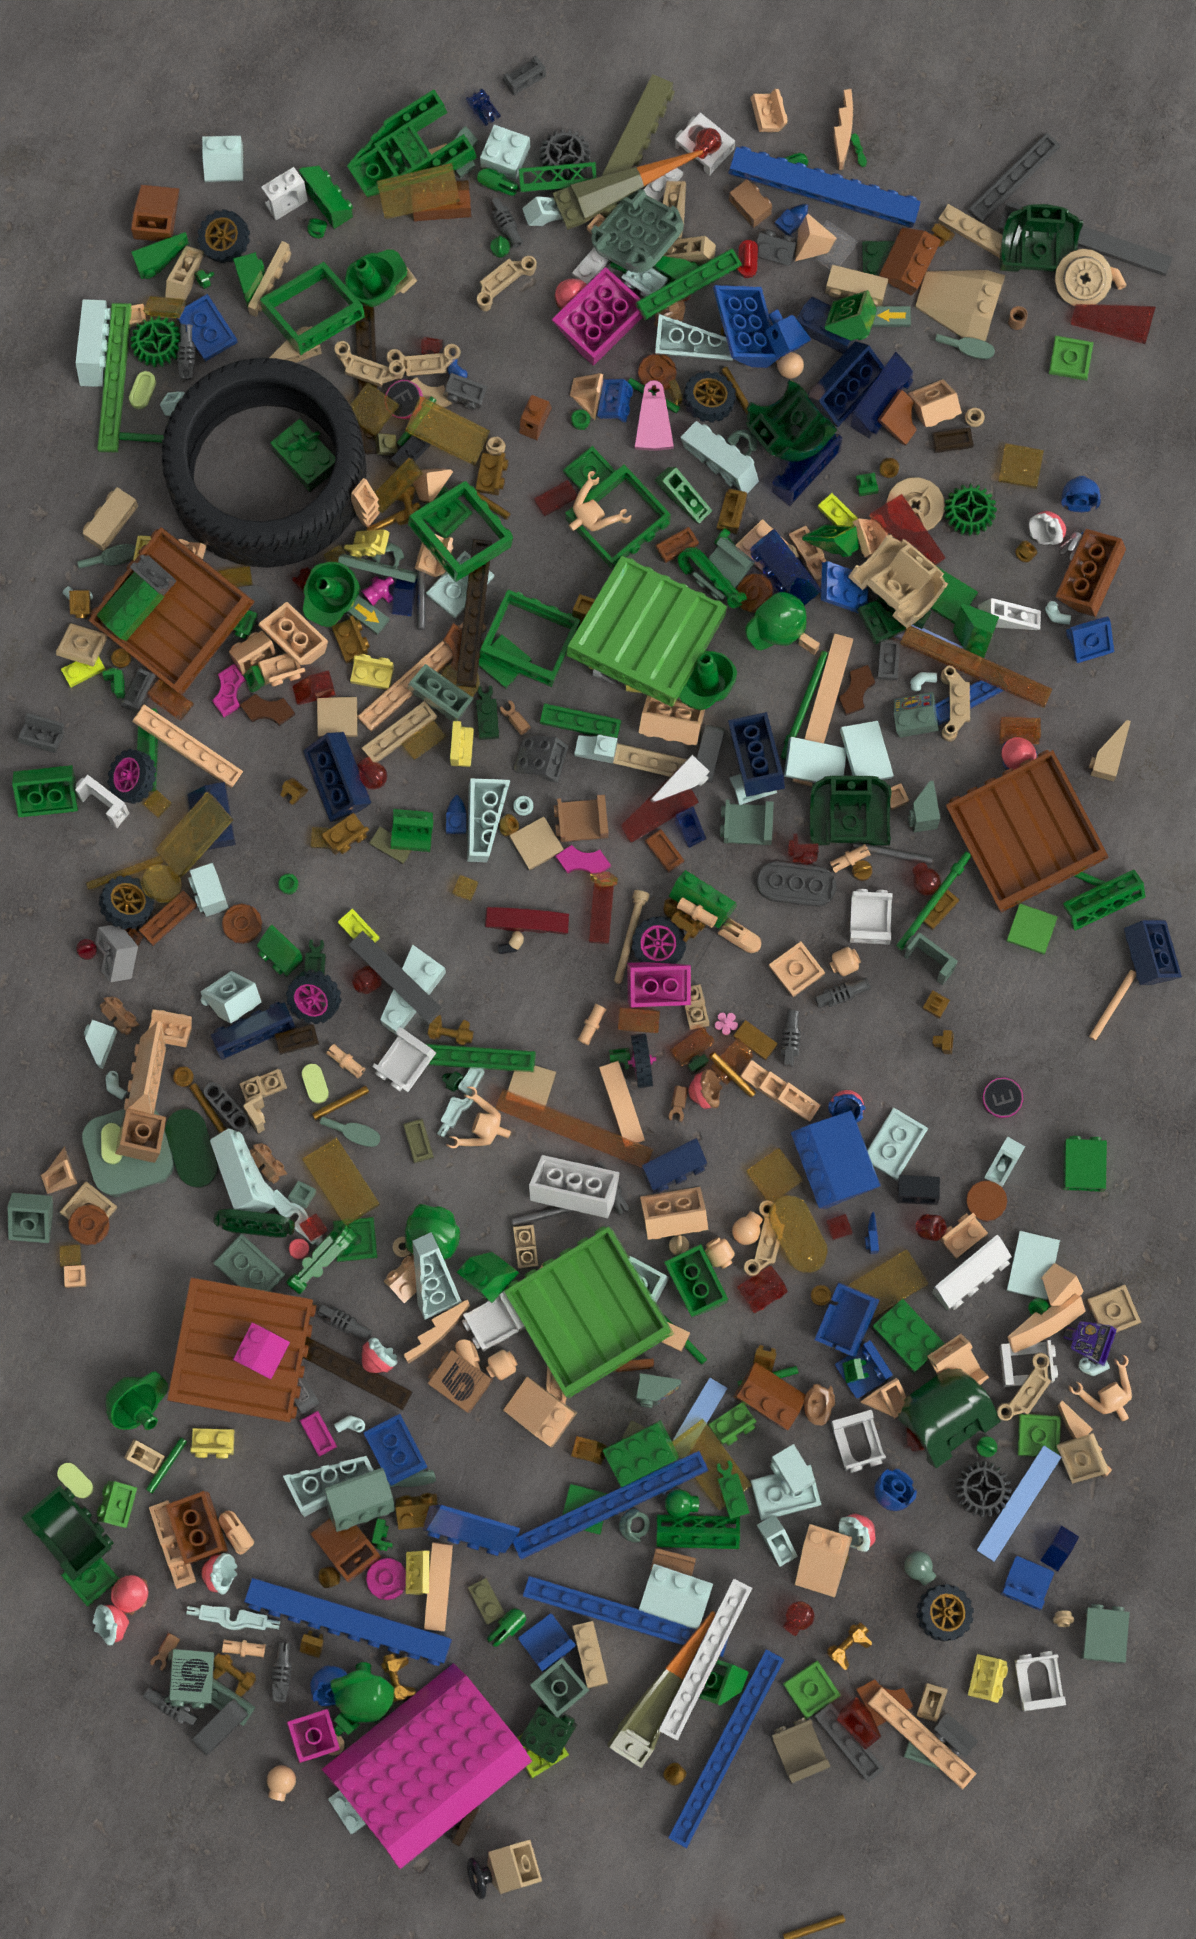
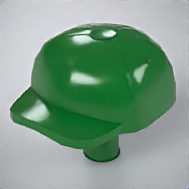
M387 249L379 253H369L350 264L346 271L345 283L346 287L361 304L368 307H376L394 296L397 284L404 279L408 270L399 253L395 250Z
M326 562L314 566L304 587L303 613L306 618L324 627L334 626L344 613L352 609L358 597L360 585L355 577V573L347 565L340 562Z
M784 592L774 594L756 610L755 616L746 626V637L760 651L773 645L788 646L792 644L806 630L807 614L805 606L800 599L792 594Z
M705 651L698 657V664L679 695L680 701L693 709L705 710L715 702L724 700L736 682V667L724 654Z
M417 1205L406 1222L405 1246L407 1250L414 1255L413 1240L432 1233L443 1259L450 1258L455 1253L460 1241V1229L456 1225L453 1213L440 1206Z
M156 1371L144 1377H124L120 1379L106 1394L105 1409L108 1420L114 1427L122 1430L135 1429L140 1425L145 1430L153 1429L157 1425L158 1419L152 1413L167 1394L168 1383Z
M360 1662L355 1665L356 1671L331 1680V1688L334 1692L336 1706L352 1722L378 1721L386 1714L394 1700V1687L384 1678L372 1675V1665L368 1662Z

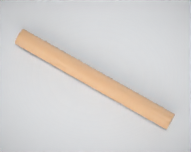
M1130 970L1091 1032L1089 1036L1091 1039L1097 1040L1136 977L1135 971Z

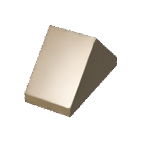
M133 1440L124 1458L156 1474L165 1456Z
M928 1683L925 1684L917 1716L937 1722L947 1689Z

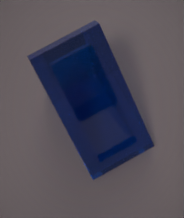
M417 578L414 583L401 579L396 580L392 614L412 617Z
M693 806L675 815V824L689 848L707 839Z
M1061 1525L1040 1561L1058 1572L1071 1554L1079 1536Z

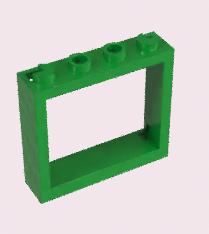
M325 262L312 267V269L302 275H298L295 279L281 285L278 289L260 299L262 312L300 355L365 317L363 305ZM326 278L349 306L298 336L275 307Z
M625 464L587 494L583 503L589 502L592 499L598 503L626 480L660 519L613 558L582 525L576 529L578 534L611 569L616 566L621 556L628 557L630 554H636L644 542H650L655 537V533L660 529H666L671 521V514ZM573 507L565 513V519L569 524L577 519Z
M466 481L409 516L408 526L455 582L512 546L513 535L511 531L501 524L500 518L491 512L486 501L481 500L475 488ZM463 495L500 540L460 565L423 519Z
M507 590L480 649L479 657L552 687L566 657L568 645L579 628L580 619L573 617L571 613L566 614L559 611L555 606H546L538 599L527 598L519 591L515 593ZM509 604L570 629L552 672L491 646Z

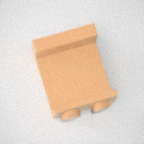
M959 1334L927 1356L937 1375L949 1368L950 1370H963L980 1385L989 1378L976 1361L971 1351L973 1348L971 1343L962 1334Z

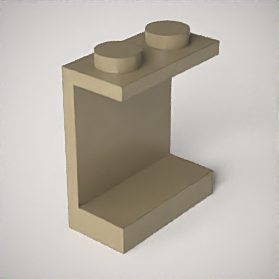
M805 1717L793 1722L794 1727L787 1729L785 1725L774 1730L775 1735L771 1736L791 1784L831 1767L814 1731L811 1719L806 1721Z

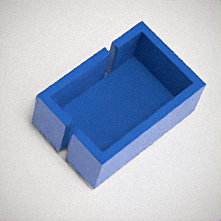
M838 1283L831 1299L838 1302V1304H829L815 1340L827 1346L836 1347V1350L850 1356H857L880 1299L843 1283Z

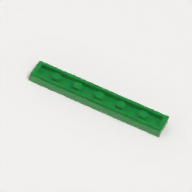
M730 249L637 301L635 305L644 320H647L742 266V263L734 250Z
M425 1044L436 1052L428 1064L431 1066L534 1073L535 1051Z

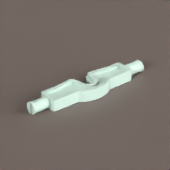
M470 1068L460 1082L458 1089L471 1096L472 1090L467 1087L477 1088L485 1073L484 1070ZM452 1097L441 1118L443 1124L437 1134L444 1138L450 1127L454 1128L462 1112L467 1110L474 1101L469 1098L460 1099Z
M265 1183L276 1204L274 1208L279 1214L287 1218L297 1214L299 1218L295 1222V1231L305 1237L312 1245H319L323 1241V1235L309 1221L306 1211L301 1206L289 1202L278 1190L274 1191Z
M201 1605V1608L188 1606L187 1610L192 1611L186 1612V1615L199 1616L200 1620L219 1623L229 1630H241L245 1627L258 1630H266L267 1627L279 1630L280 1621L271 1620L266 1615L255 1614L245 1610H239L237 1620L232 1622L230 1621V1608Z

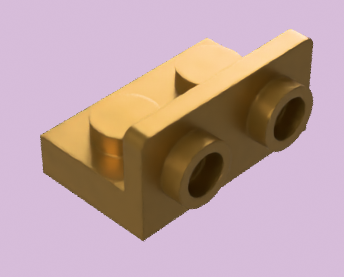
M501 452V456L482 453L476 491L499 495L500 489H504L505 478L502 476L503 471H507L509 462L505 457V453Z
M353 615L349 616L350 620L332 626L346 664L354 661V655H368L367 649L370 648L367 638H362L360 631L363 629L359 619L355 620Z
M353 813L323 833L321 837L334 855L339 852L344 854L351 849L350 845L355 841L360 843L367 838L366 834L369 828L364 827Z
M680 909L671 919L678 928L687 931L683 938L685 942L690 938L694 939L699 931L701 932L706 924L699 920H693L692 916Z

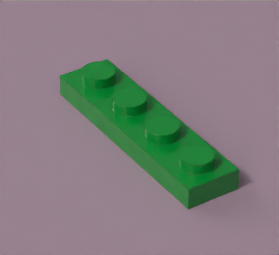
M544 703L540 724L593 736L603 735L618 739L621 720Z

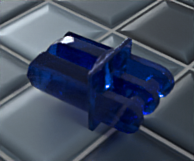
M481 88L479 89L480 92L477 94L473 93V96L467 97L466 101L473 110V113L478 115L485 126H488V121L492 123L495 121L494 116L496 119H499L501 115L490 101V96Z

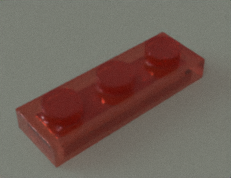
M594 883L589 943L609 945L614 884Z

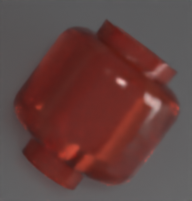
M366 965L354 972L352 984L358 993L362 992L367 995L378 989L382 981L381 977L369 965Z
M924 1214L916 1222V1231L923 1240H941L947 1230L946 1222L940 1215Z

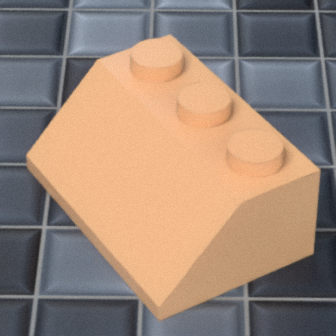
M288 602L284 603L259 623V626L299 665L312 664L326 651L328 640Z
M647 695L642 711L639 733L647 737L663 738L666 741L674 740L686 745H697L705 710L693 709L677 700L674 706L671 707Z
M700 1187L640 1197L648 1240L708 1230L706 1209Z

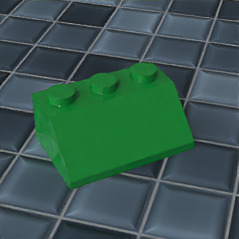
M320 166L299 169V174L305 183L307 194L333 229H336L353 217L351 202L342 197L341 189L337 184L333 185L330 181L332 178L327 170L323 171Z
M869 290L833 301L824 326L825 329L850 341L855 339L863 340L868 337L877 312Z
M134 571L97 616L120 639L127 641L165 596L158 593Z
M73 765L13 771L12 785L18 817L78 811Z
M686 870L676 880L669 894V897L678 903L684 897L697 906H703L704 910L718 917L714 925L717 928L722 926L737 907L735 901Z
M701 1244L664 1262L691 1318L728 1303V1297Z

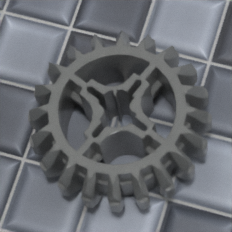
M561 129L559 134L554 130L553 136L548 134L547 140H543V146L540 147L541 154L539 157L542 161V167L587 163L591 160V149L588 148V141H585L584 136L579 137L578 131L572 134L571 129L568 130V133H564V129ZM574 146L580 151V157L573 151ZM550 152L554 153V156L557 157V163L551 159ZM580 167L573 169L577 172L580 169ZM569 168L564 169L560 174L562 178L566 176L567 180L570 179V175H575ZM582 168V170L579 172L580 174H583V172H584V169H583V168ZM554 169V171H555L556 173H559V171L561 170V169Z
M986 1461L982 1462V1467L979 1466L978 1462H975V1469L968 1465L966 1468L969 1473L962 1470L960 1473L965 1478L958 1477L956 1480L962 1483V1485L955 1486L956 1490H961V1493L956 1494V1498L963 1497L964 1499L959 1502L960 1506L967 1503L968 1506L965 1508V1511L967 1512L970 1508H973L972 1515L975 1516L978 1510L980 1511L981 1518L984 1517L985 1511L991 1517L992 1509L998 1514L1000 1512L998 1505L1001 1508L1006 1507L1002 1500H1010V1497L1004 1494L1011 1493V1489L1005 1488L1011 1482L1003 1481L1007 1474L1003 1473L1001 1476L998 1474L1002 1469L1001 1467L994 1471V1463H991L989 1468H987ZM981 1473L978 1484L967 1485L972 1475ZM987 1473L997 1480L999 1487L989 1484ZM983 1479L985 1488H988L989 1490L988 1492H985L984 1496L981 1490L976 1489L977 1487L982 1486L981 1484L983 1483ZM967 1491L978 1496L979 1505L969 1498ZM999 1493L997 1501L992 1505L986 1506L987 1496Z

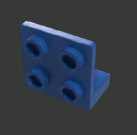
M871 1340L863 1344L857 1356L849 1355L835 1364V1367L846 1382L842 1363L858 1358L866 1360V1365L862 1366L863 1373H868L869 1377L853 1383H846L856 1399L893 1376Z
M1016 1556L1001 1595L1040 1611L1045 1601L1043 1600L1053 1578L1054 1571Z
M552 1614L546 1616L519 1637V1641L542 1672L576 1647Z

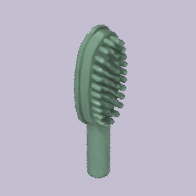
M937 334L935 339L936 342L957 347L961 353L977 359L987 360L992 358L995 353V349L991 344L980 339L965 337L958 340Z
M133 544L116 545L104 550L99 556L80 560L77 563L79 569L100 563L107 566L123 564L134 559L136 547Z
M323 1116L320 1120L321 1125L343 1132L347 1139L356 1144L375 1147L380 1142L379 1133L368 1126L359 1123H347L345 1125Z
M424 1469V1472L421 1470V1472H417L392 1486L389 1484V1487L427 1485L434 1483L436 1477L434 1471L431 1470L430 1472L428 1469L427 1472Z

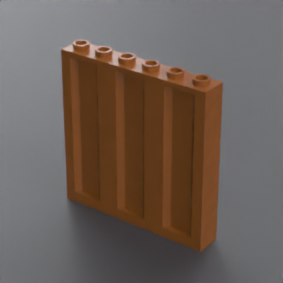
M160 527L152 533L149 543L141 547L138 552L139 556L135 561L132 560L128 564L125 574L117 578L111 592L108 591L104 595L101 605L93 609L89 621L176 692L183 695L255 601L167 530ZM141 555H149L177 581L129 639L124 641L114 634L100 620L97 614L133 574L134 570L130 566L133 563H138L141 560Z
M1045 750L1039 753L1038 758L1032 761L1031 759L1025 760L1020 764L1021 767L1015 770L1011 768L1002 773L1003 776L985 781V785L980 788L973 787L969 789L966 795L962 797L956 796L948 801L949 804L946 805L1001 913L1109 858L1053 750L1050 752Z
M191 1278L167 1401L291 1423V1419H295L297 1407L294 1406L295 1398L299 1399L301 1386H298L299 1378L304 1376L305 1366H302L303 1357L307 1358L309 1346L305 1345L306 1338H311L313 1325H309L310 1317H315L317 1305L313 1304V1299ZM252 1323L290 1342L272 1379L233 1360Z

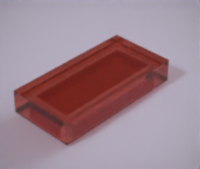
M566 480L536 497L534 501L545 517L575 500L577 493L570 482Z

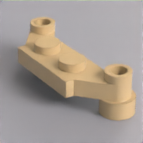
M525 256L522 261H511L508 259L480 281L482 289L477 296V303L482 311L490 310L493 298L521 275L532 276L537 268L536 259L532 256Z
M339 341L334 347L335 354L345 367V374L382 387L383 383L395 379L400 380L404 375L405 367L400 360L392 361L389 367L352 355L350 353V346L345 341Z
M448 344L444 349V353L405 356L400 350L392 349L387 353V360L391 363L395 360V355L398 354V360L403 362L407 376L446 373V369L460 356L461 351L455 344ZM453 349L456 350V354L454 356H452L451 351Z
M947 666L942 670L940 678L944 684L949 685L950 721L943 727L941 736L945 741L951 742L956 739L959 729L965 722H970V682H965L953 666Z
M769 1200L763 1201L759 1207L764 1224L755 1259L748 1260L744 1265L745 1273L751 1277L758 1275L769 1264H775L784 1224H780L775 1213V1204ZM769 1208L771 1212L765 1213L763 1209ZM753 1266L756 1270L751 1272L748 1268Z
M1040 1352L1033 1356L1032 1363L1034 1368L1009 1403H1003L998 1406L997 1414L1001 1420H1010L1013 1415L1021 1413L1028 1415L1051 1382L1048 1379L1047 1372L1050 1361L1046 1354ZM1043 1357V1362L1037 1363V1359ZM1003 1408H1008L1006 1414L1001 1413Z

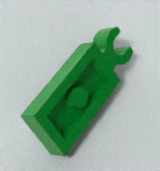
M728 1460L727 1470L721 1469L720 1463L716 1465V1468L723 1476V1478L717 1480L729 1519L750 1512L738 1473L732 1475L733 1465Z

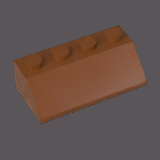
M1086 529L1055 596L1056 599L1079 613L1096 617L1126 551L1123 540Z

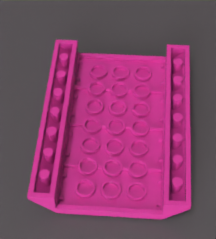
M453 1663L322 1768V1771L332 1784L339 1789L387 1850V1854L398 1868L402 1869L528 1766L532 1760L520 1741L467 1675Z

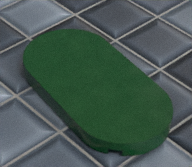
M191 1109L178 1110L168 1118L165 1126V1133L180 1179L191 1187L202 1188L214 1180L218 1171V1162L202 1116Z
M221 1209L215 1212L213 1223L217 1227L221 1225L223 1226L222 1229L233 1233L283 1238L287 1237V1234L291 1236L295 1230V1222L282 1215Z

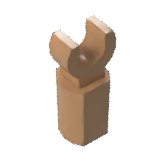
M508 701L511 709L506 711L503 707H500L502 715L509 717V722L520 735H523L531 726L519 711H515L514 703Z
M674 1087L671 1104L673 1110L669 1113V1121H672L674 1114H678L680 1116L679 1122H683L684 1114L682 1109H685L687 1087Z
M168 1633L158 1650L159 1654L152 1658L150 1664L154 1666L157 1660H161L162 1666L160 1670L163 1671L167 1667L168 1652L177 1647L180 1639Z

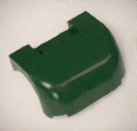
M791 379L787 382V389L784 395L777 402L769 406H760L750 402L746 408L748 413L747 422L745 423L768 453L785 461L796 462L817 454L836 433L837 429L809 400V395L801 385Z
M825 776L818 780L812 786L810 797V845L870 843V845L890 846V801L892 795L890 785L876 776Z
M948 1368L910 1394L904 1400L906 1403L902 1407L901 1413H898L900 1422L916 1435L925 1449L927 1462L935 1468H938L952 1458L951 1451L980 1430L986 1433L1001 1422L986 1391L976 1380L961 1369L950 1370Z

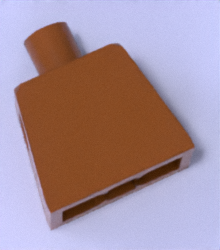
M534 395L530 396L520 419L519 434L538 440L552 409L550 402Z

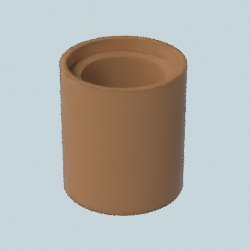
M1016 306L1010 312L1008 323L1014 330H1020L1025 326L1028 313L1024 307ZM1014 316H1020L1022 320H1015Z

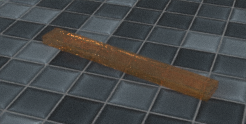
M912 626L906 628L900 642L903 646L948 666H953L957 670L1045 708L1053 690Z
M505 1089L502 1090L495 1108L641 1168L642 1165L649 1162L653 1152L652 1148Z

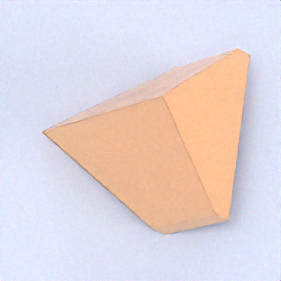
M809 214L805 216L798 229L795 261L828 253L837 239Z
M601 373L574 378L570 396L594 420L603 385V374Z
M442 468L408 471L419 500L427 503L432 502L453 473L451 469Z
M65 1146L48 1170L41 1175L47 1194L77 1184Z
M1053 1263L1041 1277L1050 1305L1061 1306L1074 1294L1080 1296L1084 1292L1077 1276L1056 1263Z
M895 1378L863 1399L861 1403L893 1416L895 1419L898 1417V1413H901L902 1407L906 1403L904 1400L907 1397L899 1380Z

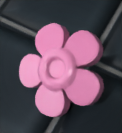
M720 1013L718 1015L719 1021L715 1023V1028L717 1030L722 1029L723 1035H729L730 1029L735 1031L738 1028V1023L733 1022L736 1016L733 1013H729L726 1018L725 1013Z

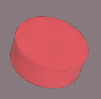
M295 1239L289 1245V1253L294 1259L302 1260L310 1252L308 1243L303 1239Z

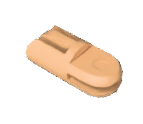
M731 918L727 919L722 929L718 932V935L748 953H756L760 950L761 939L758 935Z
M459 1340L455 1345L456 1353L480 1370L478 1363L480 1359L474 1342Z
M228 1510L220 1514L219 1524L237 1554H244L254 1545L252 1537L234 1512Z

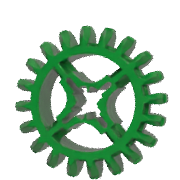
M159 315L156 320L150 316V321L147 322L143 319V325L137 323L136 327L138 330L132 331L134 336L130 338L132 342L131 349L134 350V356L138 357L140 362L145 361V365L148 366L152 363V366L155 368L157 363H160V366L163 367V362L170 364V358L177 359L175 353H177L179 349L178 344L181 342L180 329L178 326L175 327L173 321L169 322L167 317L161 321ZM157 330H163L169 334L159 333ZM155 336L157 337V340H159L158 348L156 346V343L154 342ZM144 349L154 350L156 353H149Z
M971 483L968 488L965 485H961V491L955 488L954 493H949V499L945 500L946 507H944V512L947 513L945 514V519L950 520L948 522L949 526L955 525L954 531L961 529V535L965 531H968L969 536L972 535V531L979 535L980 530L985 532L987 526H992L991 520L996 518L994 514L997 511V508L994 507L996 501L991 500L992 493L986 495V488L982 491L979 490V484L976 486V489L972 488ZM967 498V502L955 505L959 500ZM974 498L979 500L982 504L977 503L974 500ZM969 503H970V508H972V510H973L971 516H970V512L968 511ZM986 514L981 520L973 522L974 517ZM958 516H963L966 519V521L962 520Z

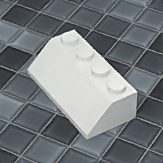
M542 1155L529 1184L530 1201L608 1218L615 1201L620 1174L616 1171Z
M996 1235L934 1287L932 1293L947 1311L951 1308L956 1310L964 1303L962 1299L966 1295L969 1297L974 1295L979 1290L977 1287L982 1282L987 1284L995 1277L993 1273L997 1269L1002 1271L1010 1264L1008 1260L1011 1258V1255L1001 1238Z

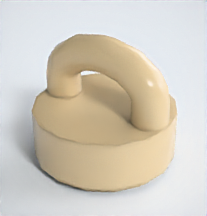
M678 1235L670 1240L669 1250L673 1255L678 1256L689 1250L687 1238Z

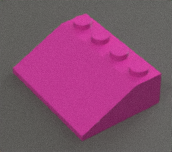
M605 267L552 319V322L575 349L594 366L643 318L635 305L641 299Z

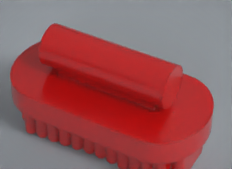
M745 240L739 245L738 258L742 266L738 268V271L744 278H753L757 272L758 245L752 240Z

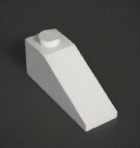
M993 598L978 605V609L999 616L996 628L1040 630V610Z
M692 755L650 801L654 803L694 788L698 784L702 786L708 780L707 774L710 771Z

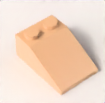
M526 1377L504 1408L507 1414L550 1447L556 1444L577 1414L576 1411L529 1377Z
M810 1524L803 1545L795 1585L835 1597L853 1537Z

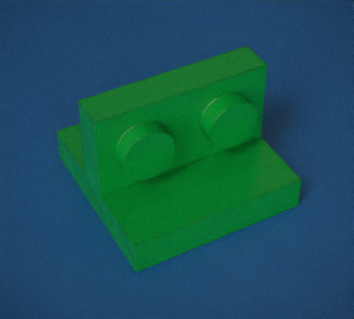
M393 809L390 849L430 852L434 821L433 812Z

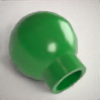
M675 1489L666 1496L665 1508L673 1517H685L690 1512H698L699 1497L690 1495L685 1490Z

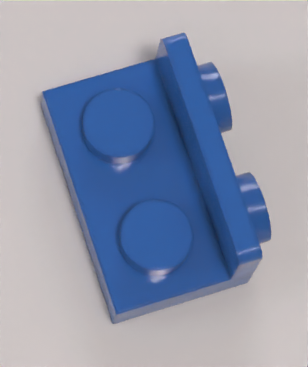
M625 379L603 380L597 414L600 419L618 418L621 422H627L633 389Z

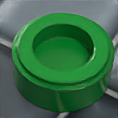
M582 409L574 411L571 415L572 426L577 430L586 429L590 425L589 413Z
M284 874L280 877L278 886L282 893L290 895L297 891L299 883L294 875Z

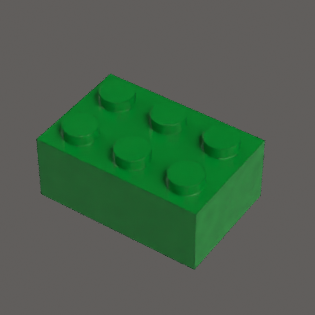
M299 419L271 441L270 444L274 454L302 485L311 492L331 475L335 466V456L317 437L308 441V445L304 447L300 446L294 451H287L286 447L289 444L298 441V434L301 433L302 436L307 437L313 433Z
M903 1298L871 1328L912 1374L929 1360L928 1355L945 1344Z
M661 1420L603 1449L621 1488L679 1458Z

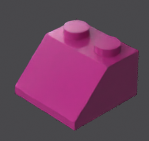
M252 1323L233 1360L272 1379L290 1342Z
M328 1709L286 1723L298 1763L340 1750Z

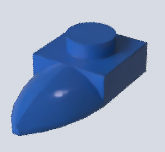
M801 204L790 210L787 209L775 221V226L784 234L791 235L801 225L807 215L808 204Z
M458 795L451 800L446 812V834H466V808Z
M874 1212L871 1213L869 1219L868 1237L864 1238L865 1248L869 1249L870 1254H878L879 1252Z

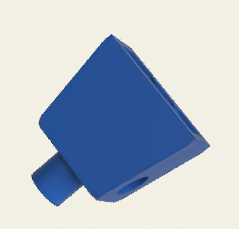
M779 310L768 315L773 325L766 330V334L777 359L811 341V338L795 316L791 315L783 319Z

